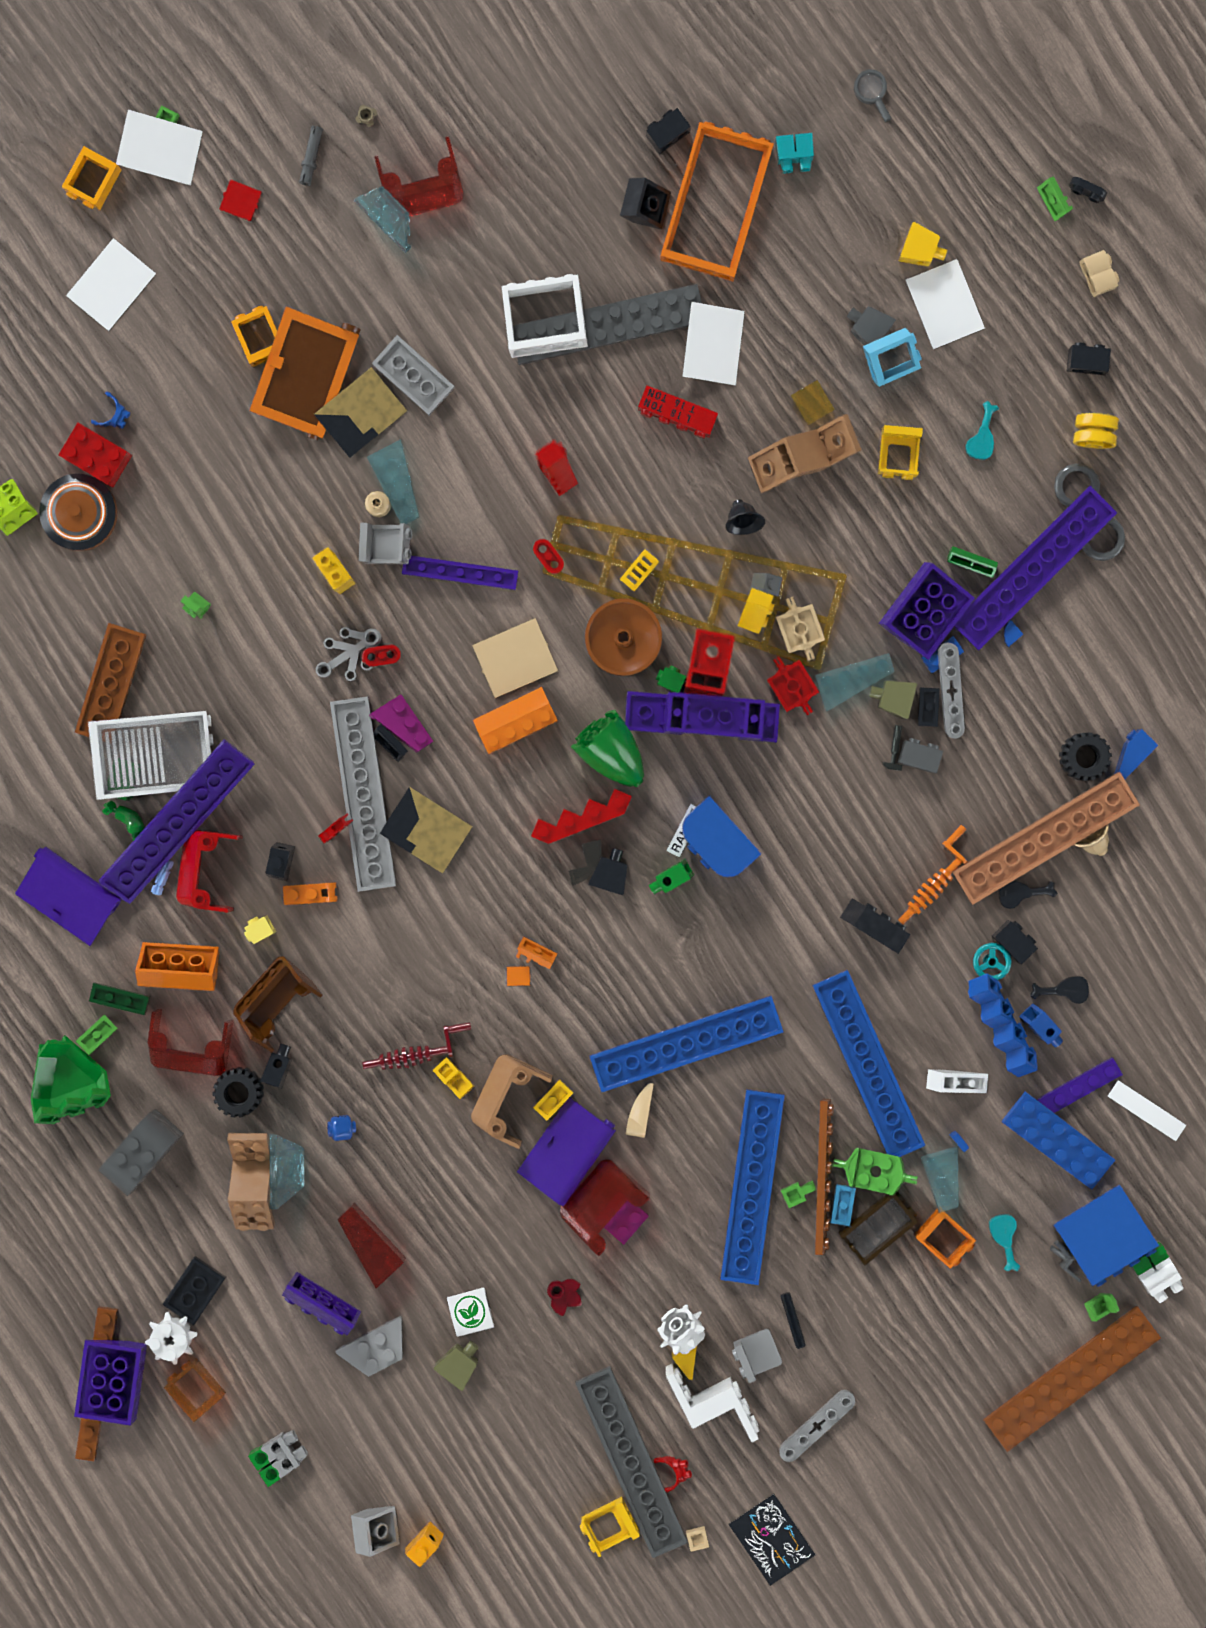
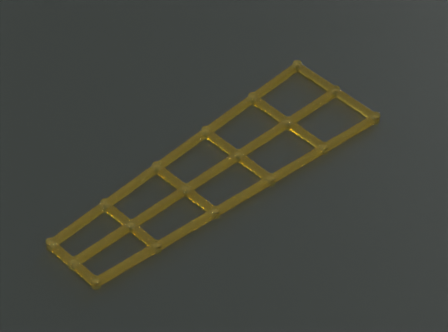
M563 515L557 516L550 541L555 550L604 563L598 585L563 572L551 574L544 566L542 569L543 574L614 599L636 600L646 605L653 613L702 630L734 635V641L793 662L800 659L803 665L815 670L822 668L847 578L846 574ZM563 524L611 533L612 536L607 554L602 555L559 543ZM620 535L669 545L662 571L653 569L649 576L659 578L652 604L605 587L611 565L628 569L633 564L613 558ZM676 547L725 557L717 586L669 573ZM732 559L781 569L779 577H782L779 596H774L771 602L775 605L771 615H768L769 620L764 629L761 642L714 626L722 596L746 602L749 596L724 588ZM637 565L644 572L647 571L642 565ZM789 570L838 580L828 617L816 614L819 623L825 624L823 631L825 640L820 642L815 661H807L805 657L768 645L777 611L786 613L789 610L788 606L780 604ZM666 581L714 593L707 623L660 607Z

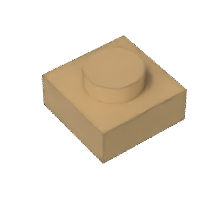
M705 1526L686 1530L691 1552L709 1547Z

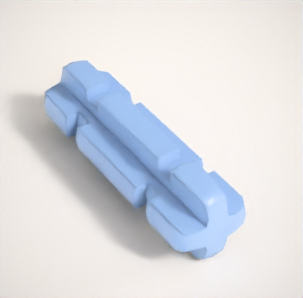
M169 860L158 872L155 879L156 884L151 889L153 894H162L163 886H165L170 874L169 870L172 869L174 864L172 860Z

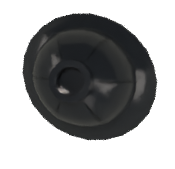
M739 499L732 504L725 528L727 532L735 535L752 534L764 527L765 519L756 512L752 505Z

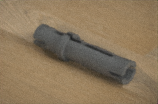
M311 126L305 158L301 163L302 172L299 183L305 186L306 183L307 186H311L313 172L317 167L315 163L323 128L316 126V129L315 126Z

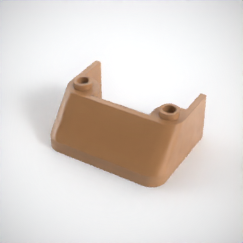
M508 1054L499 1056L471 1114L473 1123L490 1136L519 1149L522 1141L506 1134V1123L496 1117L512 1082L517 1085H525L530 1081L532 1075H535L550 1083L553 1075Z

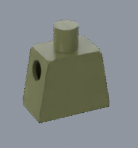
M884 681L883 688L871 687L869 697L879 699V709L907 720L909 719L917 683Z
M469 1341L465 1348L456 1344L435 1363L433 1369L459 1390L463 1391L478 1363V1359L473 1355L479 1347L472 1341Z

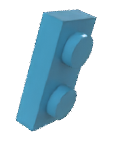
M836 1184L830 1220L832 1224L850 1226L855 1187Z

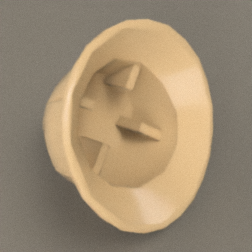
M1108 824L1074 845L1082 847L1090 854L1105 855L1108 852L1107 847L1109 844Z

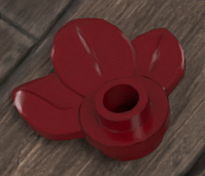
M566 1279L562 1282L555 1280L548 1285L547 1293L551 1298V1307L558 1315L564 1316L567 1306L577 1307L582 1305L581 1297L576 1292L581 1285L578 1281L574 1279ZM559 1287L560 1292L555 1293L553 1288Z

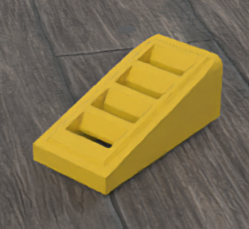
M644 549L620 580L635 592L659 564V561ZM645 557L652 563V565L649 566L642 559ZM638 563L645 567L647 571L644 572L637 566ZM635 569L642 577L636 576L632 570ZM630 575L637 583H632L627 576Z

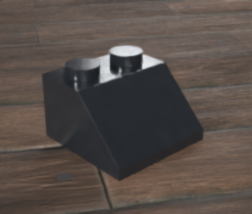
M629 178L620 216L636 224L662 229L671 191L647 178Z

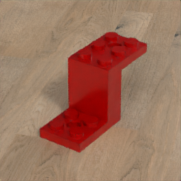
M696 629L684 693L710 696L724 695L734 646V635ZM710 646L716 647L718 650L717 656L709 657L707 655V648Z

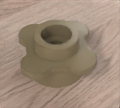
M361 105L358 116H356V122L372 127L377 110Z

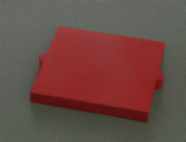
M230 179L227 190L223 193L224 197L219 210L251 222L255 210L258 209V202L262 191Z

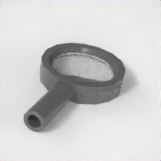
M868 69L862 71L854 82L855 96L865 104L875 103L883 120L888 122L892 118L882 101L887 88L885 77L877 70Z

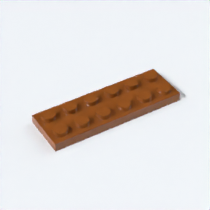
M108 623L74 733L90 737L88 722L121 719L146 634ZM118 728L101 730L102 741L106 742L105 732H108L109 743L113 744L111 731H115L116 735Z

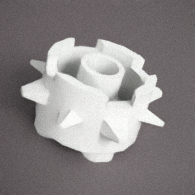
M684 1305L682 1309L673 1308L662 1317L661 1321L663 1323L658 1328V1332L664 1339L660 1347L670 1345L673 1348L674 1354L679 1352L687 1354L694 1349L705 1337L703 1332L705 1328L698 1320L702 1312L699 1311L692 1314L689 1311L688 1305Z
M166 1312L164 1319L159 1324L149 1323L153 1331L150 1338L145 1341V1344L149 1345L152 1352L156 1355L155 1360L161 1358L172 1361L175 1365L183 1353L193 1354L189 1345L192 1338L197 1336V1332L190 1331V1325L187 1323L186 1316L182 1319L179 1317L172 1318L169 1312Z

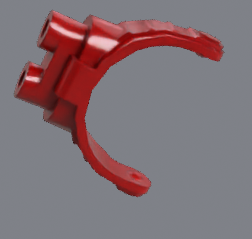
M670 1456L653 1459L654 1463L662 1462L668 1464L676 1474V1483L671 1487L665 1488L666 1493L674 1490L680 1482L692 1478V1472L687 1468L689 1466L687 1460L675 1459Z

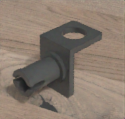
M1058 1240L1055 1241L1053 1244L1059 1249L1051 1245L1050 1251L1062 1259V1262L1059 1264L1061 1268L1078 1282H1081L1082 1280L1068 1269L1075 1259L1074 1256Z

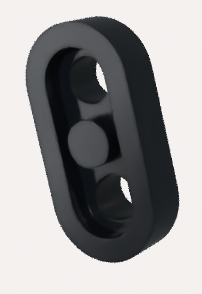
M1072 177L1069 183V187L1074 194H1083L1094 203L1103 202L1106 198L1107 191L1080 177Z

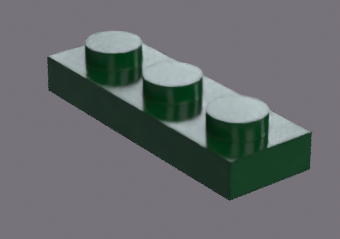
M96 982L92 985L89 1002L140 1015H146L150 1000L148 995Z

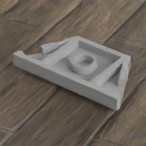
M402 1316L335 1350L336 1354L368 1377L402 1360Z

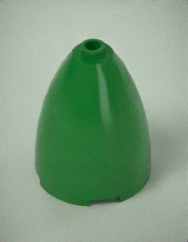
M616 710L608 711L605 713V718H600L597 721L594 720L575 738L577 743L573 744L571 748L584 762L606 778L621 785L637 787L644 781V767L638 745Z

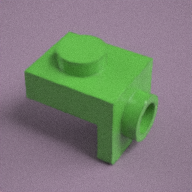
M1100 1293L1084 1303L1091 1321L1095 1322L1109 1313H1117L1119 1311L1117 1300L1110 1293Z

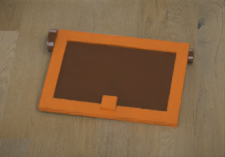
M286 307L249 411L308 433L307 437L312 440L318 441L319 438L323 439L326 429L314 414L339 394L361 329L348 323H342L340 328Z

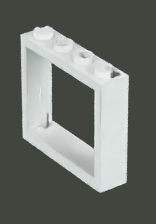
M567 274L559 278L548 277L545 280H529L525 283H509L506 286H502L511 358L588 347L578 275ZM574 288L579 332L515 342L510 297Z

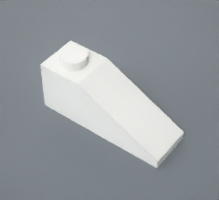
M928 1069L926 1088L938 1092L987 1093L988 1074Z

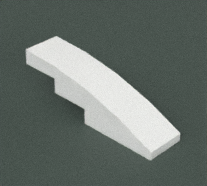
M1119 1080L1108 1095L1109 1098L1175 1141H1177L1186 1127L1184 1123Z

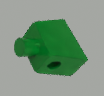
M683 859L659 873L655 877L656 881L649 884V887L654 895L662 890L664 893H667L690 880L695 874L686 859ZM666 877L671 878L672 882H668Z

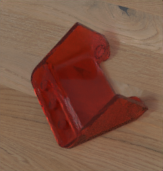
M604 1159L575 1190L566 1204L561 1207L560 1216L584 1243L600 1256L606 1248L605 1239L599 1234L600 1231L626 1201L630 1202L633 1206L640 1207L650 1199V1195L645 1188L610 1159Z

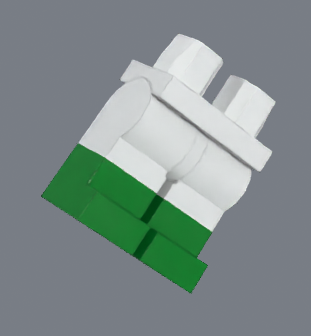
M1157 1242L1159 1245L1155 1248L1157 1251L1148 1256V1258L1146 1255L1139 1258L1140 1262L1131 1268L1147 1292L1161 1303L1168 1298L1164 1289L1170 1286L1173 1293H1178L1184 1288L1180 1281L1182 1278L1169 1258L1166 1249L1160 1242Z

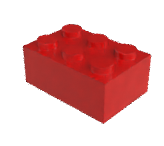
M77 422L58 454L63 459L112 488L132 457L126 450Z

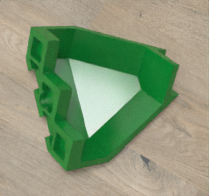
M64 1035L61 1041L53 1039L47 1040L45 1044H39L31 1092V1105L35 1124H55L60 1122L59 1118L67 1115L74 1117L85 1113V1109L95 1106V1108H99L105 1105L111 1093L107 1071L66 1035Z

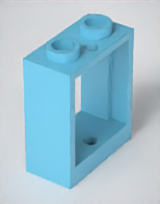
M906 328L863 346L872 380L878 387L921 369L919 362L922 360L921 355L915 348L917 340L915 335ZM906 342L911 360L882 372L878 354Z

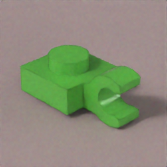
M813 1180L801 1187L796 1182L781 1189V1192L788 1207L791 1208L806 1201L805 1195L815 1191L816 1186Z

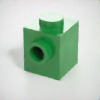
M670 665L669 668L665 667L664 671L660 669L655 680L659 681L658 686L671 692L679 693L686 676L680 674V669Z

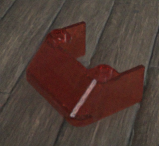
M445 137L450 156L438 162L437 169L439 175L402 185L397 174L392 172L384 174L378 155L374 156L388 209L394 218L401 219L458 204L462 201L464 192L449 137Z
M162 1009L152 1012L148 1035L150 1062L153 1066L219 1076L226 1071L234 1020L229 1019L224 1022L222 1041H210L205 1047L204 1054L167 1049V1037L159 1032Z

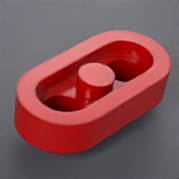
M537 540L533 546L535 556L549 573H560L564 568L562 557L548 540ZM541 546H545L547 550L546 552L541 553L539 551V548ZM556 561L558 567L552 568L551 563Z
M392 644L370 647L363 651L362 661L369 667L393 664L400 659L401 652L397 646ZM388 651L393 653L391 658L387 657ZM369 654L374 655V659L372 661L368 659Z

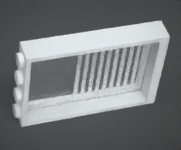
M206 711L88 722L97 800L177 792L211 754L210 746L213 745V735L209 734L208 727L211 726V716L207 715Z

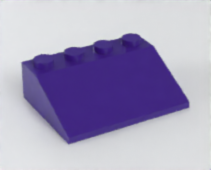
M924 562L878 624L929 660L975 598L933 563Z
M298 1272L295 1273L282 1294L288 1303L292 1305L297 1304L304 1313L308 1315L313 1314L318 1317L317 1320L324 1325H331L334 1327V1331L341 1335H348L361 1314L360 1310Z
M85 1340L74 1417L130 1426L137 1419L147 1349L145 1343Z

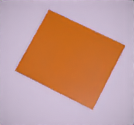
M530 966L507 967V986L530 985Z

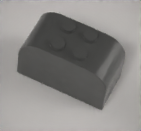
M154 1109L132 1130L98 1171L125 1195L129 1196L184 1133L157 1109Z

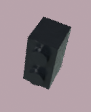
M678 108L673 111H667L662 116L663 119L658 122L654 121L647 127L646 137L659 155L691 131L690 124Z
M1075 343L1068 350L1066 372L1106 375L1109 372L1111 349L1105 348V345L1098 344L1090 347L1086 346V343Z
M1007 920L992 937L1009 952L1017 963L1022 965L1038 949L1034 945L1036 941L1029 934L1026 936L1021 931L1023 928L1018 922Z

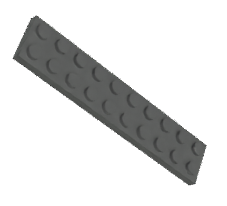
M694 284L584 309L588 347L517 357L518 364L523 365L689 327L691 302L702 303L698 285ZM577 311L514 325V340L517 342L579 332Z
M611 1366L575 1381L652 1558L688 1543Z

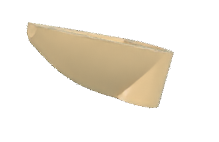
M648 1083L636 1098L628 1118L626 1135L645 1138L654 1084Z

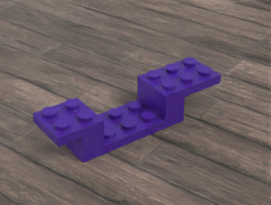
M627 691L625 724L630 731L676 735L690 733L738 737V740L777 743L780 704L765 703V700L722 696Z

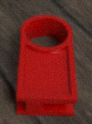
M348 813L318 835L323 844L331 840L354 821L353 819L345 821V818L349 815Z

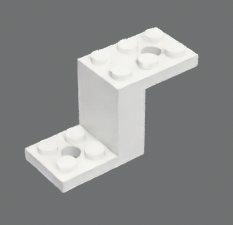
M673 1364L666 1366V1377L692 1429L735 1408L751 1442L759 1439L757 1434L760 1431L759 1425L754 1415L750 1416V1407L746 1399H741V1389L737 1381L733 1382L731 1377L691 1396L687 1384L683 1385V1376L679 1368H674Z

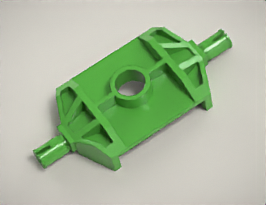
M856 1148L848 1160H833L835 1162L833 1167L843 1168L846 1171L848 1184L851 1187L895 1195L903 1183L907 1182L917 1185L918 1182L914 1181L918 1180V1176L905 1173L902 1158L898 1156ZM874 1166H878L881 1169L879 1177H874L871 1173Z

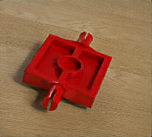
M780 656L773 659L778 671L768 678L767 681L786 712L800 706L806 716L809 715V712H814L808 701L811 697L818 694L819 690L800 659L786 666Z

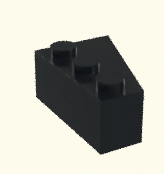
M852 898L840 918L899 954L911 935L905 931L907 927L899 922H896V924L890 922L892 918L883 912L879 915L876 913L877 908L867 903L865 906Z

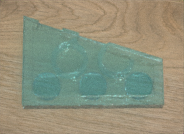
M958 1146L922 1156L921 1160L939 1213L958 1208Z

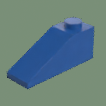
M1142 729L1132 730L1126 736L1128 740L1123 745L1114 773L1120 772L1124 779L1158 746Z

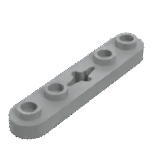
M943 643L938 649L944 731L951 738H959L963 735L965 729L959 651L956 645ZM951 680L952 688H956V692H953L952 695L953 701L951 700L950 693H947V690L950 689Z
M841 1390L781 1444L779 1448L781 1458L786 1462H793L853 1408L855 1405L853 1393L849 1390ZM822 1421V1423L820 1424L821 1429L819 1430L816 1428L812 1431V1433H810V1431L814 1428L813 1423H819Z

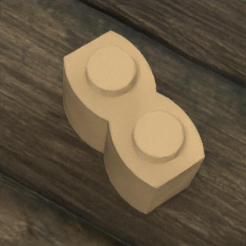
M1104 250L1083 258L1079 262L1093 297L1119 286V276L1111 268L1112 259Z

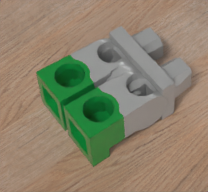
M294 1430L285 1434L284 1432L278 1434V1436L262 1446L250 1451L248 1455L256 1470H260L259 1474L267 1487L277 1482L294 1468L300 1466L301 1461L308 1455V1451L303 1445L296 1450L292 1446L294 1442L298 1441V1436Z

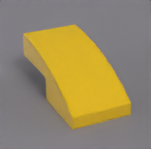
M447 1057L433 1069L434 1073L459 1099H462L474 1087L473 1083Z

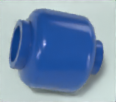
M348 1115L332 1117L330 1122H327L328 1136L332 1137L334 1141L351 1139L352 1133L356 1132L355 1121H351Z

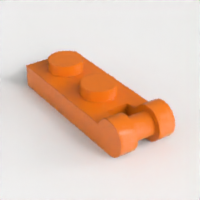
M332 882L283 886L284 905L337 902L338 898L335 896L337 884ZM322 889H327L328 896H323Z

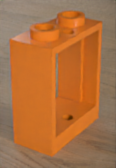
M938 1207L913 1234L918 1241L950 1269L960 1264L962 1261L961 1257L966 1252L969 1253L974 1248V1243L976 1242L975 1238L941 1207ZM944 1218L966 1237L948 1258L926 1240Z

